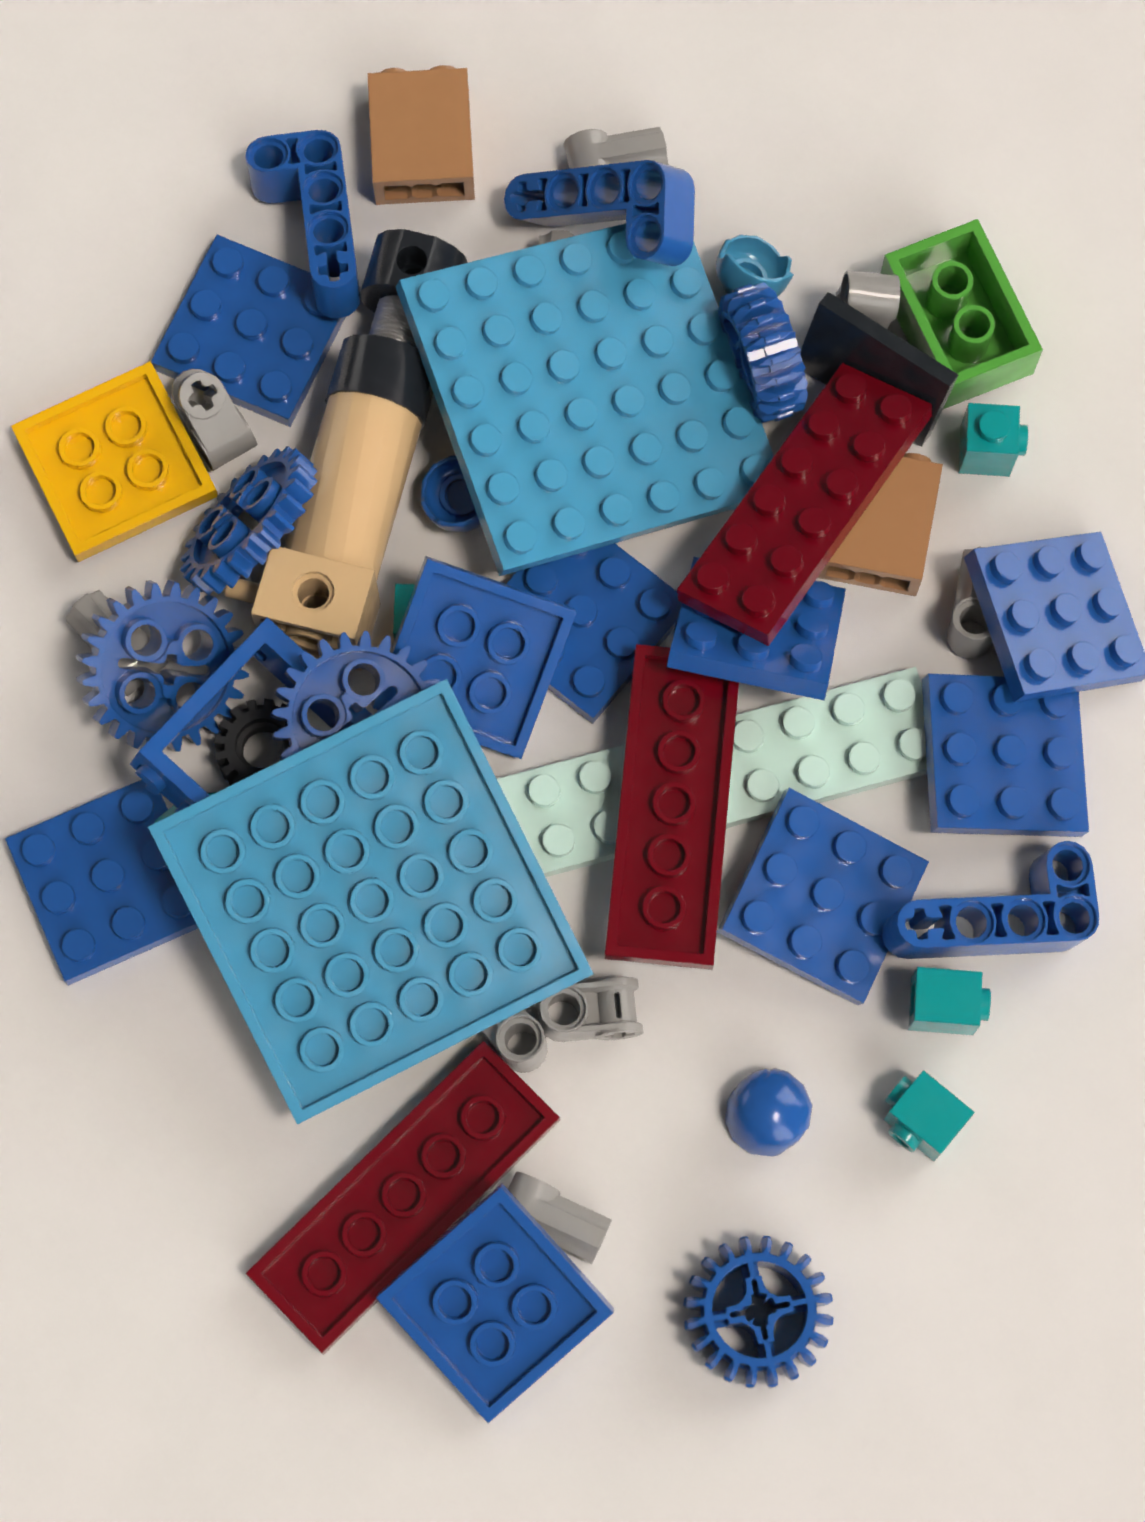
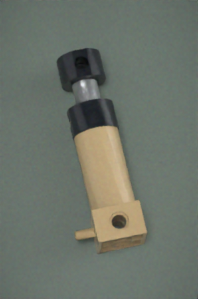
M407 229L386 230L377 235L359 294L363 304L375 313L369 334L352 335L343 340L325 399L327 405L310 458V462L314 464L313 467L318 471L313 476L318 481L310 489L314 495L302 505L306 511L292 524L295 528L292 532L288 533L284 548L279 547V549L270 550L260 584L239 579L233 588H230L228 585L224 588V595L226 597L254 604L251 615L255 628L268 617L300 648L310 653L316 659L320 657L317 643L322 639H325L332 649L336 650L338 649V637L343 632H346L352 646H357L358 640L364 631H368L371 638L381 605L377 579L417 440L425 426L433 396L429 379L399 299L396 286L401 279L468 263L465 255L455 246L436 236Z

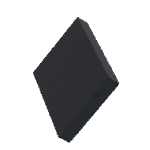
M829 292L817 306L800 352L805 366L804 371L827 385L843 363L931 403L932 417L914 441L920 446L931 435L959 376Z

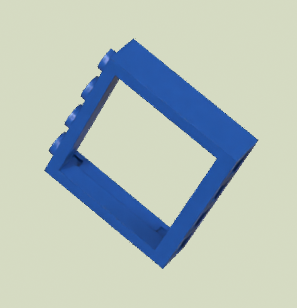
M267 617L135 755L130 765L136 770L135 774L146 783L144 788L154 795L161 793L177 807L175 813L209 797L210 795L164 754L163 750L253 656L287 688H293L294 685L287 679L284 673L288 667L301 672L305 671L299 659V655L304 650ZM322 703L309 706L330 728L334 727L335 714L329 706ZM349 708L348 710L353 717L338 732L373 714L366 708L358 713Z

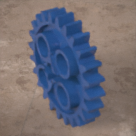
M286 446L283 451L278 448L275 449L269 458L263 455L256 466L252 467L249 465L239 479L234 478L232 480L230 489L226 493H219L217 496L218 503L213 508L207 509L204 512V519L194 527L195 536L185 544V547L189 550L180 559L184 562L180 568V571L184 574L183 577L193 586L200 588L201 593L204 592L207 595H210L213 591L220 594L226 585L233 588L242 575L247 579L252 569L258 563L263 565L266 562L267 553L271 549H279L281 546L280 538L284 534L292 532L295 528L292 525L294 521L305 513L306 510L302 505L313 497L314 494L310 489L318 481L313 477L318 472L313 467L314 464L296 448L292 450L289 446ZM244 510L259 523L253 531L238 519Z
M148 580L145 583L144 596H141L136 589L128 586L125 588L126 604L123 605L112 598L106 600L112 613L108 619L101 615H92L91 618L100 628L98 634L82 633L81 635L84 641L93 646L91 653L76 655V660L90 666L89 672L76 677L77 682L84 686L93 687V690L87 693L82 698V701L90 707L101 705L93 719L101 725L112 721L108 734L116 739L121 738L128 732L127 744L133 748L138 749L145 738L147 743L181 708L176 702V695L180 687L192 682L196 692L238 648L234 647L233 643L244 635L243 630L236 627L225 628L233 617L231 611L221 609L214 613L219 599L212 595H206L199 601L200 588L190 584L181 594L179 583L167 580L163 593H161L158 584ZM141 625H148L150 629L148 644L144 648L134 651L131 646L132 633ZM193 630H199L201 634L200 647L196 652L185 655L182 645L185 636ZM121 658H129L161 664L165 663L167 658L181 666L206 665L208 670L205 674H191L173 669H163L158 674L146 667H119L118 662ZM241 669L168 745L169 748L175 752L181 751L182 736H185L193 744L200 745L201 735L199 729L202 727L217 734L219 728L214 717L219 713L225 717L232 718L231 709L225 703L228 698L243 699L244 694L234 688L233 684L234 680L248 678L249 673ZM142 678L144 682L142 696L134 702L127 703L124 693L126 686L133 679Z
M364 631L361 634L357 646H352L346 632L341 633L338 637V649L333 650L325 639L320 640L317 643L320 656L318 659L306 651L299 655L301 664L305 669L304 672L288 667L284 673L294 687H279L275 691V695L287 703L286 707L274 709L271 712L272 718L285 722V727L273 733L272 739L288 741L290 745L279 756L280 761L336 734L353 717L348 710L349 708H352L357 713L361 712L387 688L394 687L397 693L376 713L439 683V679L423 681L419 675L425 669L427 662L423 660L410 666L406 661L411 647L407 645L395 655L390 652L391 637L387 635L379 643L378 647H371V638L368 631ZM362 668L368 670L373 675L376 686L372 694L363 696L352 691L348 684V675L351 670ZM316 703L329 706L335 714L334 727L328 731H320L313 728L307 718L309 706Z

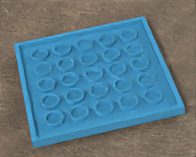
M626 223L401 279L396 286L399 299L499 576L736 509L774 457L762 422L754 416L749 402L753 401L752 395L745 380L740 379L739 370L741 369L736 368L728 337L721 328L718 315L719 307L694 242L688 259L674 267L638 259L627 248Z
M447 679L148 826L297 1125L593 975L586 957Z

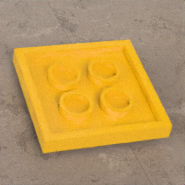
M151 361L11 425L78 562L218 496L217 490Z

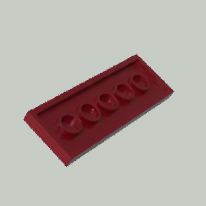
M842 363L677 588L678 601L769 646L932 417V404Z
M636 644L605 959L713 970L739 682L669 668L667 663L671 647Z
M483 1041L245 1274L324 1355L378 1302L376 1299L378 1293L455 1226L560 1121V1117Z

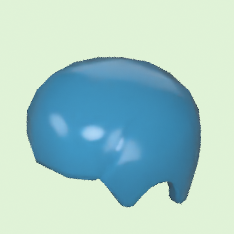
M738 235L732 239H726L716 260V274L727 294L736 288L748 284L756 285L764 282L779 297L794 276L790 272L792 264L790 256H780L774 246L758 236Z

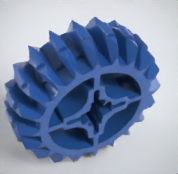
M763 282L736 288L731 293L722 296L718 309L721 328L728 337L736 368L741 369L739 370L740 379L745 380L752 395L753 401L749 403L754 416L759 418L762 423L772 420L776 422L792 417L794 413L804 410L808 397L806 389L808 382L804 373L805 366L800 354L801 349L796 340V332L793 331L790 324L789 315L785 313L783 303L777 298L776 292Z
M747 1236L741 1237L738 1244L740 1255L736 1257L726 1243L720 1245L718 1253L724 1264L719 1266L713 1259L705 1257L701 1261V1266L711 1276L710 1279L706 1280L700 1276L692 1275L689 1280V1285L693 1289L703 1293L702 1297H685L683 1301L684 1308L700 1311V1317L690 1318L684 1322V1329L686 1331L702 1329L704 1336L696 1339L691 1344L692 1350L699 1352L710 1345L714 1353L706 1360L705 1367L708 1370H712L722 1358L729 1363L724 1372L723 1380L728 1383L732 1382L738 1368L746 1370L744 1384L746 1388L750 1389L755 1387L757 1372H764L768 1388L776 1387L778 1385L776 1369L782 1367L790 1381L797 1379L799 1373L793 1362L796 1357L804 1365L812 1367L816 1363V1358L806 1348L807 1344L809 1343L816 1348L822 1349L828 1344V1339L824 1335L814 1331L815 1326L830 1327L834 1321L833 1316L817 1313V1307L826 1306L833 1301L832 1294L821 1293L814 1295L812 1290L813 1287L818 1286L825 1280L824 1274L817 1272L806 1279L802 1271L810 1264L812 1259L809 1255L804 1254L795 1265L787 1261L793 1249V1245L789 1242H785L782 1245L778 1256L770 1254L772 1246L770 1236L762 1237L759 1244V1252L752 1253L749 1238ZM758 1267L771 1269L784 1276L794 1286L798 1296H776L771 1294L765 1288L762 1276H759ZM741 1270L743 1298L740 1303L726 1307L724 1310L712 1312L713 1298L717 1287L730 1274ZM752 1285L754 1286L756 1298L763 1299L762 1305L767 1302L771 1309L785 1307L776 1309L774 1313L769 1314L764 1320V1328L762 1329L764 1339L761 1327L753 1325L754 1319L749 1322L745 1315L730 1317L740 1315L742 1311L750 1307L754 1294ZM803 1312L801 1331L795 1343L788 1350L775 1355L773 1345L775 1341L773 1328L775 1322L784 1317H789L791 1314ZM739 1327L746 1330L752 1337L759 1358L745 1356L733 1350L721 1338L717 1328Z

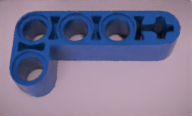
M311 130L257 138L250 143L245 155L253 195L265 203L302 200L309 267L317 309L323 315L330 318H343L351 315L360 305V289L339 139L333 133L325 130ZM330 277H340L338 281H330Z
M641 160L527 173L512 179L505 191V208L510 216L514 219L542 226L560 227L626 220L627 248L638 259L674 267L687 260L692 251L694 242L695 187L691 175L684 169L656 161Z
M1072 841L1059 842L1036 858L1029 868L1031 895L920 899L910 901L890 916L883 925L882 939L884 945L891 954L904 959L1052 953L1070 950L1091 937L1099 926V908L1090 854L1083 846ZM1053 860L1060 862L1066 868L1068 881L1056 875L1052 866ZM1060 912L1067 914L1073 920L1075 933H1070L1063 928L1059 920ZM1008 914L1016 916L1023 923L1024 936L1014 933L1009 927ZM957 916L963 917L972 925L973 938H967L960 933L956 925ZM908 921L909 926L911 928L909 930H907L905 923H907ZM934 924V928L917 938L915 930L927 929Z

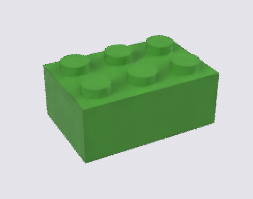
M978 219L885 254L880 273L896 274L899 276L900 302L896 318L908 343L959 375L943 409L1034 374L1043 349Z

